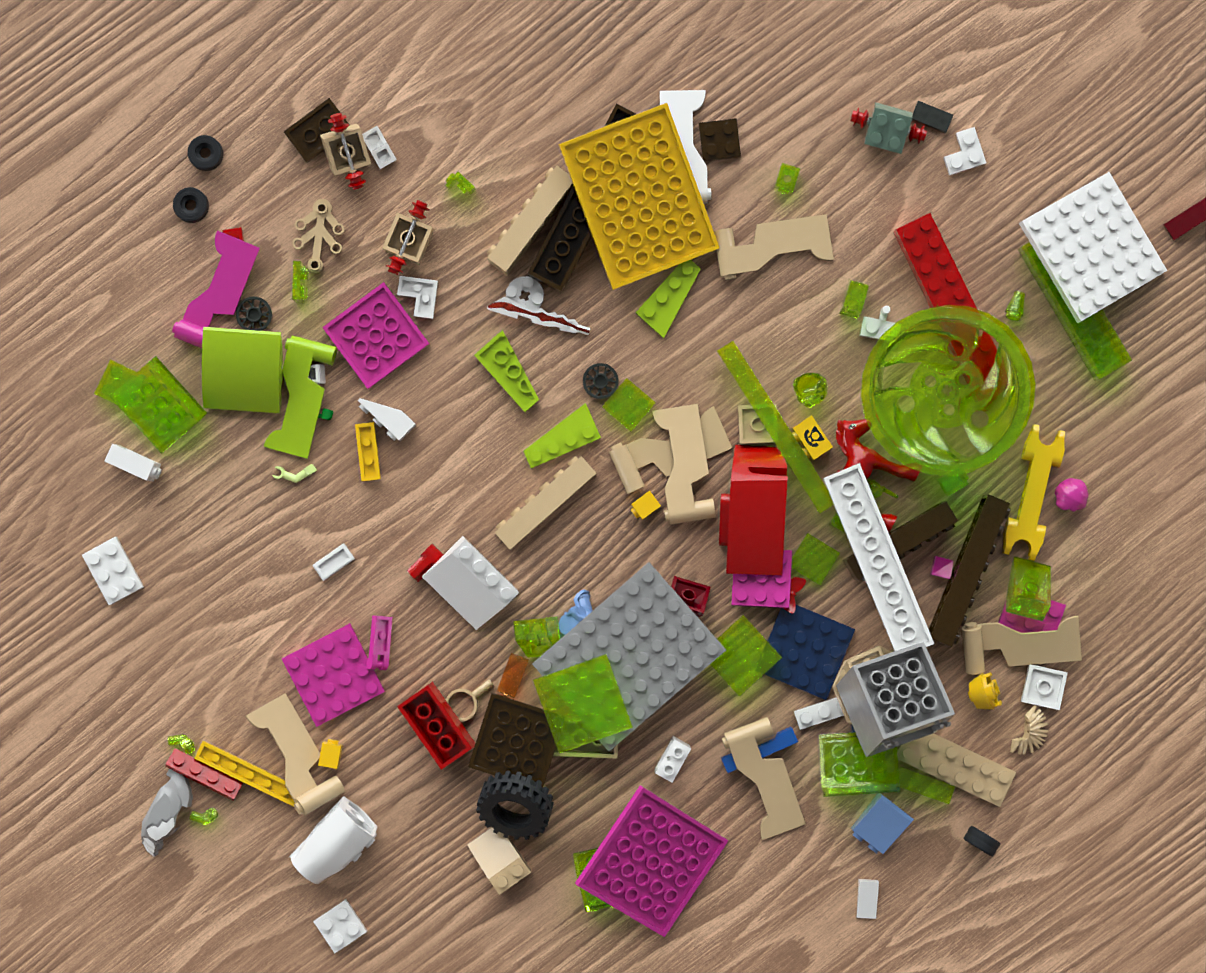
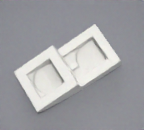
M378 126L362 134L364 142L380 169L397 160Z

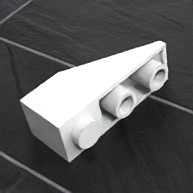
M361 398L358 400L361 403L359 407L366 414L370 412L375 417L373 421L380 428L384 425L389 430L387 434L394 441L396 439L401 441L416 426L401 410Z

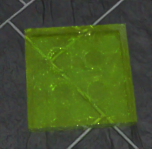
M742 615L717 638L726 651L710 665L738 696H742L783 657L754 625Z

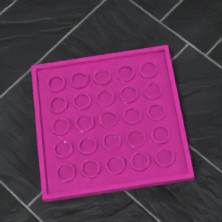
M640 785L575 884L665 937L728 843V840Z

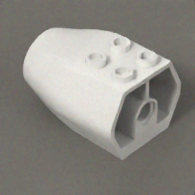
M343 796L289 857L301 875L312 883L319 884L345 868L351 861L355 862L362 855L361 852L364 847L369 848L375 841L377 825L359 806Z

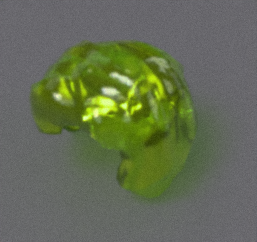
M813 372L804 373L794 379V391L799 403L805 407L812 408L823 402L827 397V380L821 374Z

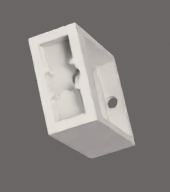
M116 444L111 445L105 458V462L146 481L153 482L154 479H158L162 471L160 463Z
M673 736L654 769L655 773L673 782L691 750L690 745Z

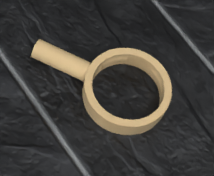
M489 679L473 692L462 688L456 689L447 696L446 701L449 704L450 697L456 692L469 694L474 700V709L468 717L458 718L460 721H467L477 711V698L494 686V684Z

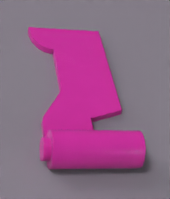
M218 230L215 235V247L222 256L210 287L189 303L183 319L176 322L172 329L175 338L201 349L203 328L210 326L213 315L235 314L260 250L257 246Z

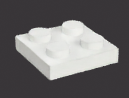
M1031 664L1028 665L1021 702L1060 710L1068 672Z
M346 899L313 921L334 953L367 932V929Z

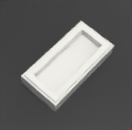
M343 543L312 566L324 581L355 558L345 543Z

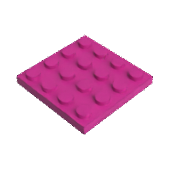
M384 282L322 327L367 389H370L430 344Z
M351 623L282 658L316 727L385 692L375 670L367 669L366 667L368 656Z

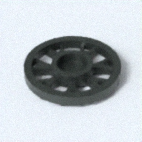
M252 296L240 302L236 310V319L244 330L263 331L272 320V310L264 299ZM254 300L260 301L258 308L254 307ZM246 302L251 306L248 310L243 306ZM267 306L268 311L262 313L260 309ZM246 312V317L240 318L239 313ZM262 316L268 317L266 323L260 320ZM246 320L251 321L248 328L243 325ZM259 321L261 328L255 329L254 322Z
M594 364L584 373V389L593 398H608L614 394L618 387V375L608 364ZM599 366L605 367L604 374L599 373ZM591 369L596 372L594 378L588 374ZM612 371L614 376L608 379L606 374ZM586 380H593V385L586 386ZM608 381L615 383L614 389L607 386ZM593 387L599 389L596 395L591 393ZM606 388L608 394L603 396L601 389Z

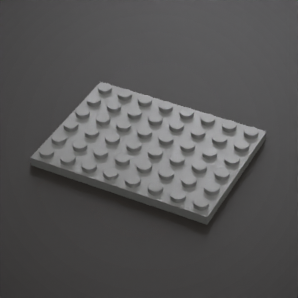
M648 562L533 662L532 665L603 746L610 751L725 652L726 649L653 565Z

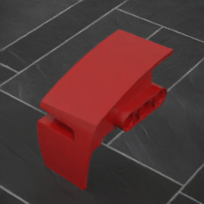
M735 445L730 494L721 493L719 546H727L726 574L781 576L783 574L788 476L785 459L777 447Z

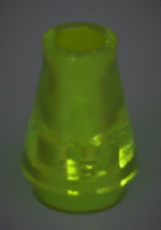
M1020 291L1014 292L1005 310L1006 318L1020 321L1024 315L1025 293Z

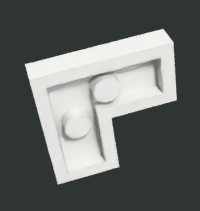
M975 127L957 132L955 135L961 151L943 158L949 176L986 164Z
M400 276L397 295L416 298L414 317L433 319L438 281Z

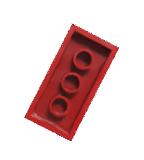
M433 681L397 706L441 770L475 746V741Z

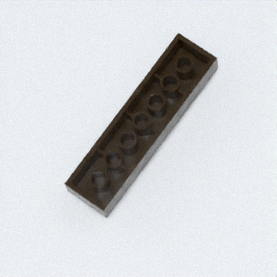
M989 494L982 496L953 567L951 578L947 582L929 627V632L934 641L950 647L953 644H957L960 637L958 633L959 628L964 626L967 620L965 615L967 608L972 607L975 599L972 597L974 591H978L982 582L980 576L988 568L989 562L987 559L989 554L992 555L995 551V539L997 536L1000 537L1004 526L1001 524L1004 518L1007 519L1010 514L1009 502Z

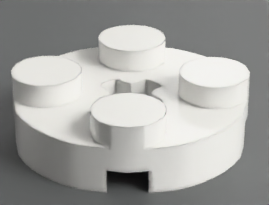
M522 276L514 279L506 289V298L532 311H536L542 305L544 292L537 280L529 276ZM522 291L530 293L527 301L519 298ZM507 303L510 309L514 312L525 313L528 315L533 314V312L527 311L513 304Z

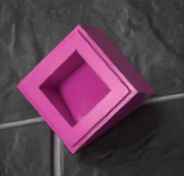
M934 556L930 575L950 579L953 560Z

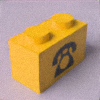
M812 415L792 428L793 433L791 435L796 443L800 442L804 447L802 452L807 459L811 458L813 461L833 448Z

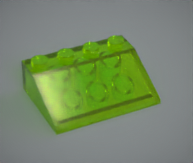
M157 356L152 358L109 396L161 454L207 414L203 407Z
M856 732L819 735L823 797L901 792L897 747L866 757Z

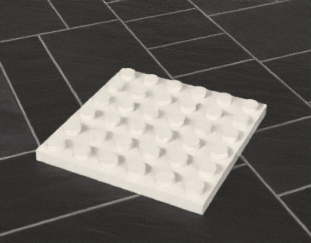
M1110 172L1019 223L1077 323L1167 271Z

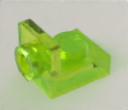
M460 172L452 173L446 179L447 183L445 186L448 190L456 182L458 183V189L464 194L468 192L471 195L476 190L475 186Z

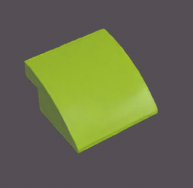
M204 327L202 340L203 408L280 413L282 404L281 386L284 376L282 372L283 351L281 332Z

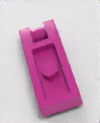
M372 615L369 658L366 662L367 669L374 670L378 668L383 671L388 669L393 617Z

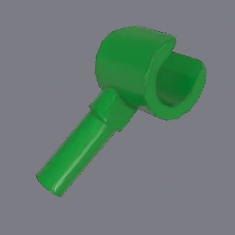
M323 408L322 414L319 413L318 418L331 420L333 411Z

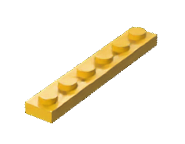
M202 741L194 759L294 807L295 802L285 786L284 779L206 741Z

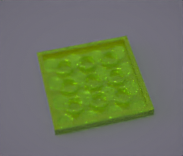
M607 653L533 679L559 754L633 728Z

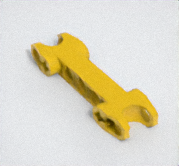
M1036 424L1032 425L1030 433L1024 442L1021 459L1030 462L1017 518L1008 517L1005 523L1002 552L1009 555L1014 543L1017 540H1023L1028 545V560L1035 561L1046 532V526L1038 524L1050 469L1051 466L1060 468L1065 452V431H1058L1053 443L1045 445L1039 439L1040 429L1039 425Z

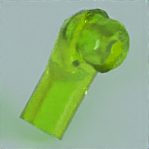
M185 734L168 736L167 738L169 746L180 745L185 753L190 754L195 750L194 742Z
M209 808L202 814L192 811L189 820L207 825L217 819L218 812L215 808Z

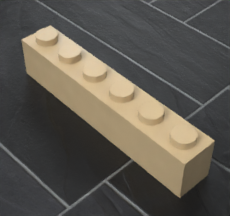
M575 456L567 463L569 467L565 471L560 469L553 476L555 480L550 484L548 482L543 484L539 488L541 492L538 495L534 496L532 494L524 501L526 505L522 509L517 507L510 514L512 518L507 522L503 520L496 526L498 529L495 532L496 535L510 550L597 474L582 456L580 458Z

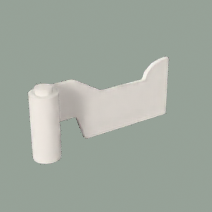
M706 90L660 91V105L667 103L701 198L703 203L707 204L708 200H711V188H707V165L693 145V112L702 106Z

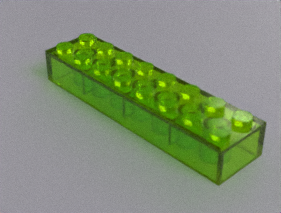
M1028 242L1017 249L1094 381L1105 377L1132 361L1103 309L1077 323L1031 243Z

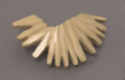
M1036 705L1026 713L1024 735L1022 738L1012 739L1010 752L1013 753L1018 747V754H1025L1028 747L1030 753L1034 752L1033 745L1039 749V745H1043L1041 741H1046L1041 737H1047L1045 733H1048V730L1039 728L1048 724L1040 723L1046 717L1043 716V712L1040 713L1041 709L1036 710Z

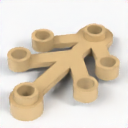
M326 199L317 200L313 204V211L303 219L296 220L295 227L299 231H304L307 228V224L316 218L317 223L315 227L301 238H295L292 242L295 249L301 250L307 242L315 237L312 259L308 261V269L315 274L320 273L324 267L323 262L320 260L323 238L329 244L332 253L340 254L342 252L341 244L336 242L324 227L325 219L331 224L336 235L340 236L345 232L344 226L338 223L331 214L332 206ZM321 205L326 207L323 212L319 211V206ZM299 222H304L303 228H298ZM337 226L342 227V231L340 233H337L335 231ZM300 240L302 242V245L300 247H296V241ZM335 245L340 246L338 252L333 251ZM313 262H318L317 268H312Z

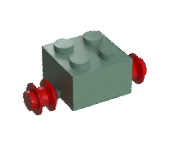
M875 102L872 115L869 118L867 110L862 113L857 108V111L853 110L850 121L853 122V126L858 123L863 128L866 126V123L868 124L864 144L902 154L907 136L910 142L916 139L918 144L920 141L924 142L927 130H924V126L920 129L917 128L915 123L910 128L913 118L912 112Z

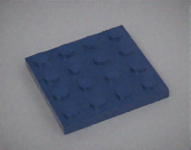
M796 605L793 614L780 608L755 671L827 700L855 629Z

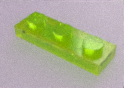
M903 767L899 768L894 782L895 786L946 804H950L955 789L954 785Z

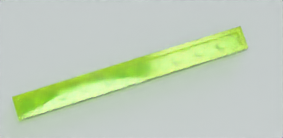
M734 341L717 350L720 358L819 514L833 506L834 504L828 489Z

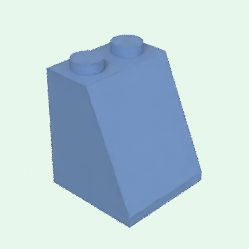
M878 792L851 827L854 831L852 835L861 842L863 839L869 843L868 847L876 854L879 851L884 854L914 819Z

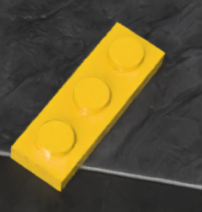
M375 422L355 424L361 481L380 480L381 474Z

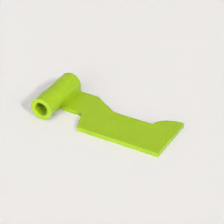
M292 335L285 344L287 352L282 369L289 392L282 429L273 431L267 437L263 447L308 459L325 392L323 387L308 378L312 361L332 366L337 355V347Z

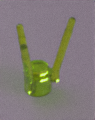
M867 480L874 498L880 497L883 492L894 498L899 497L885 486H881L877 481Z

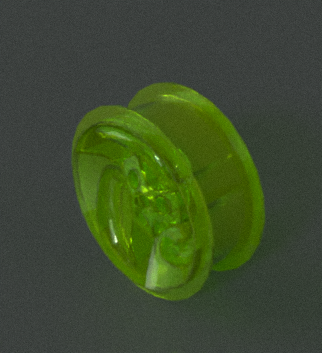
M944 305L917 311L896 322L880 337L868 356L862 374L861 400L865 419L875 439L889 455L905 466L926 474L953 476L973 472L992 463L1016 442L1026 428L1034 407L1036 381L1032 361L1022 341L1008 325L990 313L969 306ZM983 331L993 337L998 343L995 363L986 380L978 366L970 360V357L980 344ZM952 340H958L963 344L964 352L961 356L956 357L950 354L948 346ZM922 362L914 371L909 387L891 386L882 389L885 367L897 363ZM961 374H967L970 377V382L967 385L960 383L959 377ZM927 376H933L936 379V384L933 387L926 385L925 379ZM945 385H948V388H952V391L949 392L950 395L944 394L943 389L946 388ZM906 395L913 398L915 406L912 411L905 412L900 408L899 400L902 396ZM946 404L953 405L955 411L952 415H947L944 412ZM983 411L988 415V422L984 427H977L973 424L972 415L974 412ZM964 425L970 442L979 452L971 456L959 454L948 445L939 428H953Z

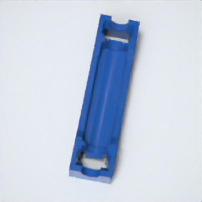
M788 727L777 732L775 738L758 745V748L763 758L797 743L798 740L792 727ZM732 753L721 757L727 773L737 770Z

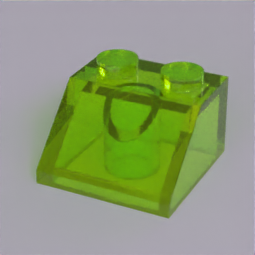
M558 616L513 621L515 641L527 658L540 657L560 640Z

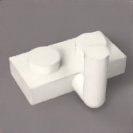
M884 306L880 311L879 319L863 317L859 336L898 343L902 324L886 321L890 307Z

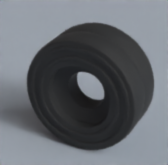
M198 136L188 146V158L199 170H214L223 160V148L211 136ZM203 148L210 149L211 155L208 158L201 157L200 152Z
M187 187L175 195L173 209L181 220L187 223H196L207 215L209 202L205 194L199 189ZM194 200L196 202L194 210L186 209L187 201Z
M974 826L969 827L963 838L992 857L1001 844Z

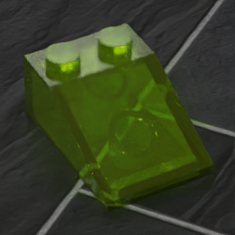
M1014 556L1006 596V612L1043 621L1051 606V566Z

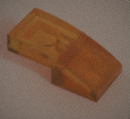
M513 653L510 654L497 692L515 698L529 659Z

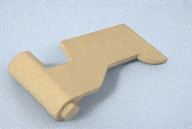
M827 214L757 224L754 242L749 245L735 246L732 228L714 231L720 247L716 249L720 275L725 277V280L736 279V275L740 273L757 271L777 254L811 250L812 254L819 259L834 260Z
M713 406L705 411L700 418L707 459L732 449ZM640 438L626 445L618 443L612 446V451L609 452L627 494L645 487L637 469L653 462L668 477L674 466L670 440L662 441Z
M1072 616L1063 620L1059 624L1058 630L1020 633L997 622L983 624L969 622L962 627L965 670L967 674L975 675L985 672L983 650L1001 649L1009 666L1082 660L1078 616Z
M286 693L246 715L248 721L255 727L260 729L268 728L285 758V786L295 802L294 807L298 814L302 813L305 816L345 792L337 776L331 777L318 786L313 780L309 770L320 758V752Z
M768 717L724 733L725 737L722 738L725 749H730L737 769L755 782L759 789L767 812V816L763 818L760 825L762 840L805 825L783 759H762L757 741L774 736Z

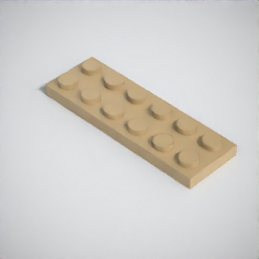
M934 733L900 745L895 755L896 759L999 807L1016 774L1015 771Z

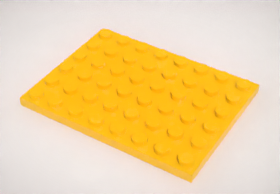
M667 103L558 144L613 290L720 248Z

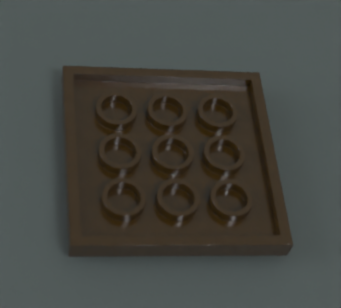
M491 693L468 767L494 776L498 772L502 775H505L506 771H510L514 775L517 772H521V776L524 777L531 775V780L535 782L540 780L542 782L541 787H543L566 716Z

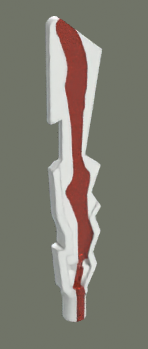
M506 297L487 306V309L516 319L520 315L530 318L532 323L547 327H559L561 331L578 332L588 335L590 331L589 327L578 324L575 319H567L564 315H557L555 312L547 313L542 308L532 311Z

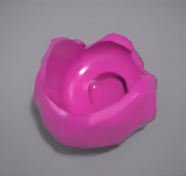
M1068 478L1059 483L1055 488L1056 505L1062 510L1069 509L1074 512L1086 507L1089 494L1087 486L1083 481Z

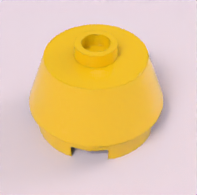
M991 672L981 673L969 682L968 695L970 701L974 703L977 709L995 710V707L1002 705L1001 700L998 701L997 698L1001 694L996 679H991Z

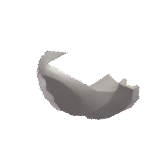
M171 769L166 774L171 777L170 780L159 789L142 821V844L153 857L157 856L159 850L163 848V839L171 836L179 829V827L175 828L181 807H191L193 795L188 778Z

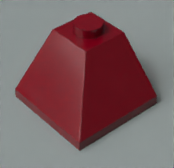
M674 576L671 587L697 617L703 616L711 587Z

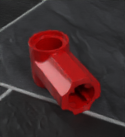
M433 543L407 570L417 582L422 580V576L443 556V553Z

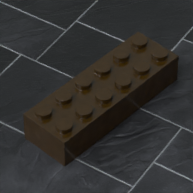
M943 501L889 532L899 559L904 558V553L908 550L914 552L921 548L922 542H931L939 537L937 533L956 527L954 523L958 520L947 501ZM852 554L845 558L843 562L853 579L865 581L855 555Z

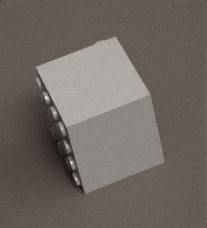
M924 642L854 665L836 685L866 757L931 735L943 729L944 726L949 727L951 722L947 721L955 715Z

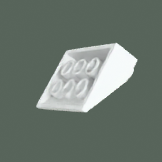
M464 536L422 576L476 630L502 610L519 593Z

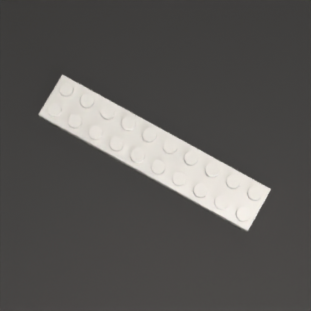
M860 463L823 478L894 651L924 642L926 647L933 645L934 641Z

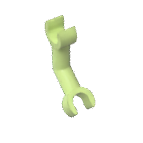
M310 464L295 475L285 471L283 467L276 466L275 468L281 470V475L272 476L276 479L284 478L298 483L317 470L313 464Z

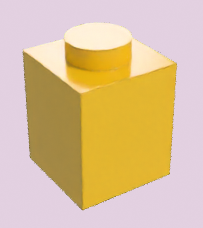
M648 491L631 504L633 508L630 510L637 519L641 517L643 520L661 505L651 491Z
M328 739L327 742L324 741L322 743L318 766L339 768L343 745L339 744L338 740Z

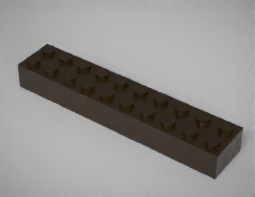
M616 103L605 126L633 116L636 113ZM574 186L527 273L529 277L560 293H563L592 237Z

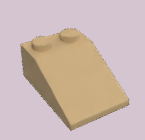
M490 828L467 844V846L500 895L530 874L532 869L509 836L505 838L503 833L498 832L496 834L493 832L494 828Z

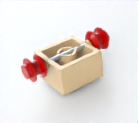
M342 113L333 114L330 116L331 119L328 120V123L333 124V127L330 129L331 132L320 135L331 172L336 176L349 171L345 179H349L351 182L348 184V187H352L353 190L360 189L364 186L363 184L366 183V180L361 179L364 172L357 170V168L371 164L361 129L357 123L350 126L348 123H344L346 115H342Z
M419 200L416 203L412 202L414 209L409 210L410 215L413 216L412 218L399 213L396 214L383 245L384 251L396 255L389 257L392 262L390 265H386V267L389 268L388 272L397 276L399 273H404L401 268L402 266H407L405 260L420 265L434 232L433 227L419 222V219H426L424 212L430 210L427 208L428 204Z

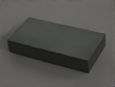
M918 101L912 114V120L946 133L953 114Z

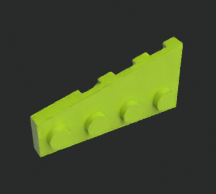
M692 260L679 264L636 311V314L663 339L701 270Z
M500 331L474 356L521 409L526 412L539 401V398L504 331Z
M583 404L523 451L531 469L601 438L587 404Z

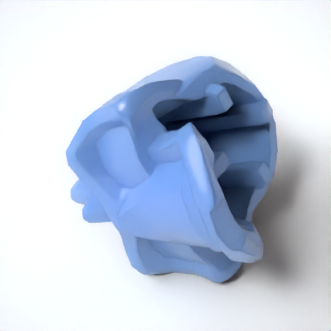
M581 590L573 599L575 606L571 607L560 618L558 623V641L593 611L590 601L591 595L588 590Z

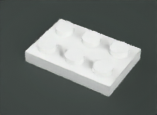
M117 537L82 554L108 605H112L144 587Z

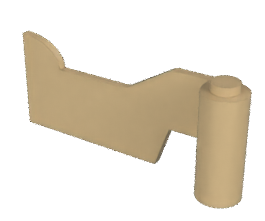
M698 404L652 411L658 426L664 430H669L674 460L673 469L665 486L668 510H664L665 520L670 521V525L716 518L713 499L694 501L691 486L692 483L709 475Z

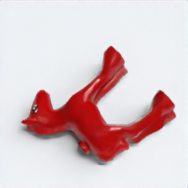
M869 419L837 421L836 440L848 459L843 470L860 463L866 479L871 475L873 469L884 470L894 476L908 479L912 482L917 479L923 464L914 462L899 465L888 461L875 450L865 447L860 443L859 438L872 427ZM881 514L889 533L897 516Z

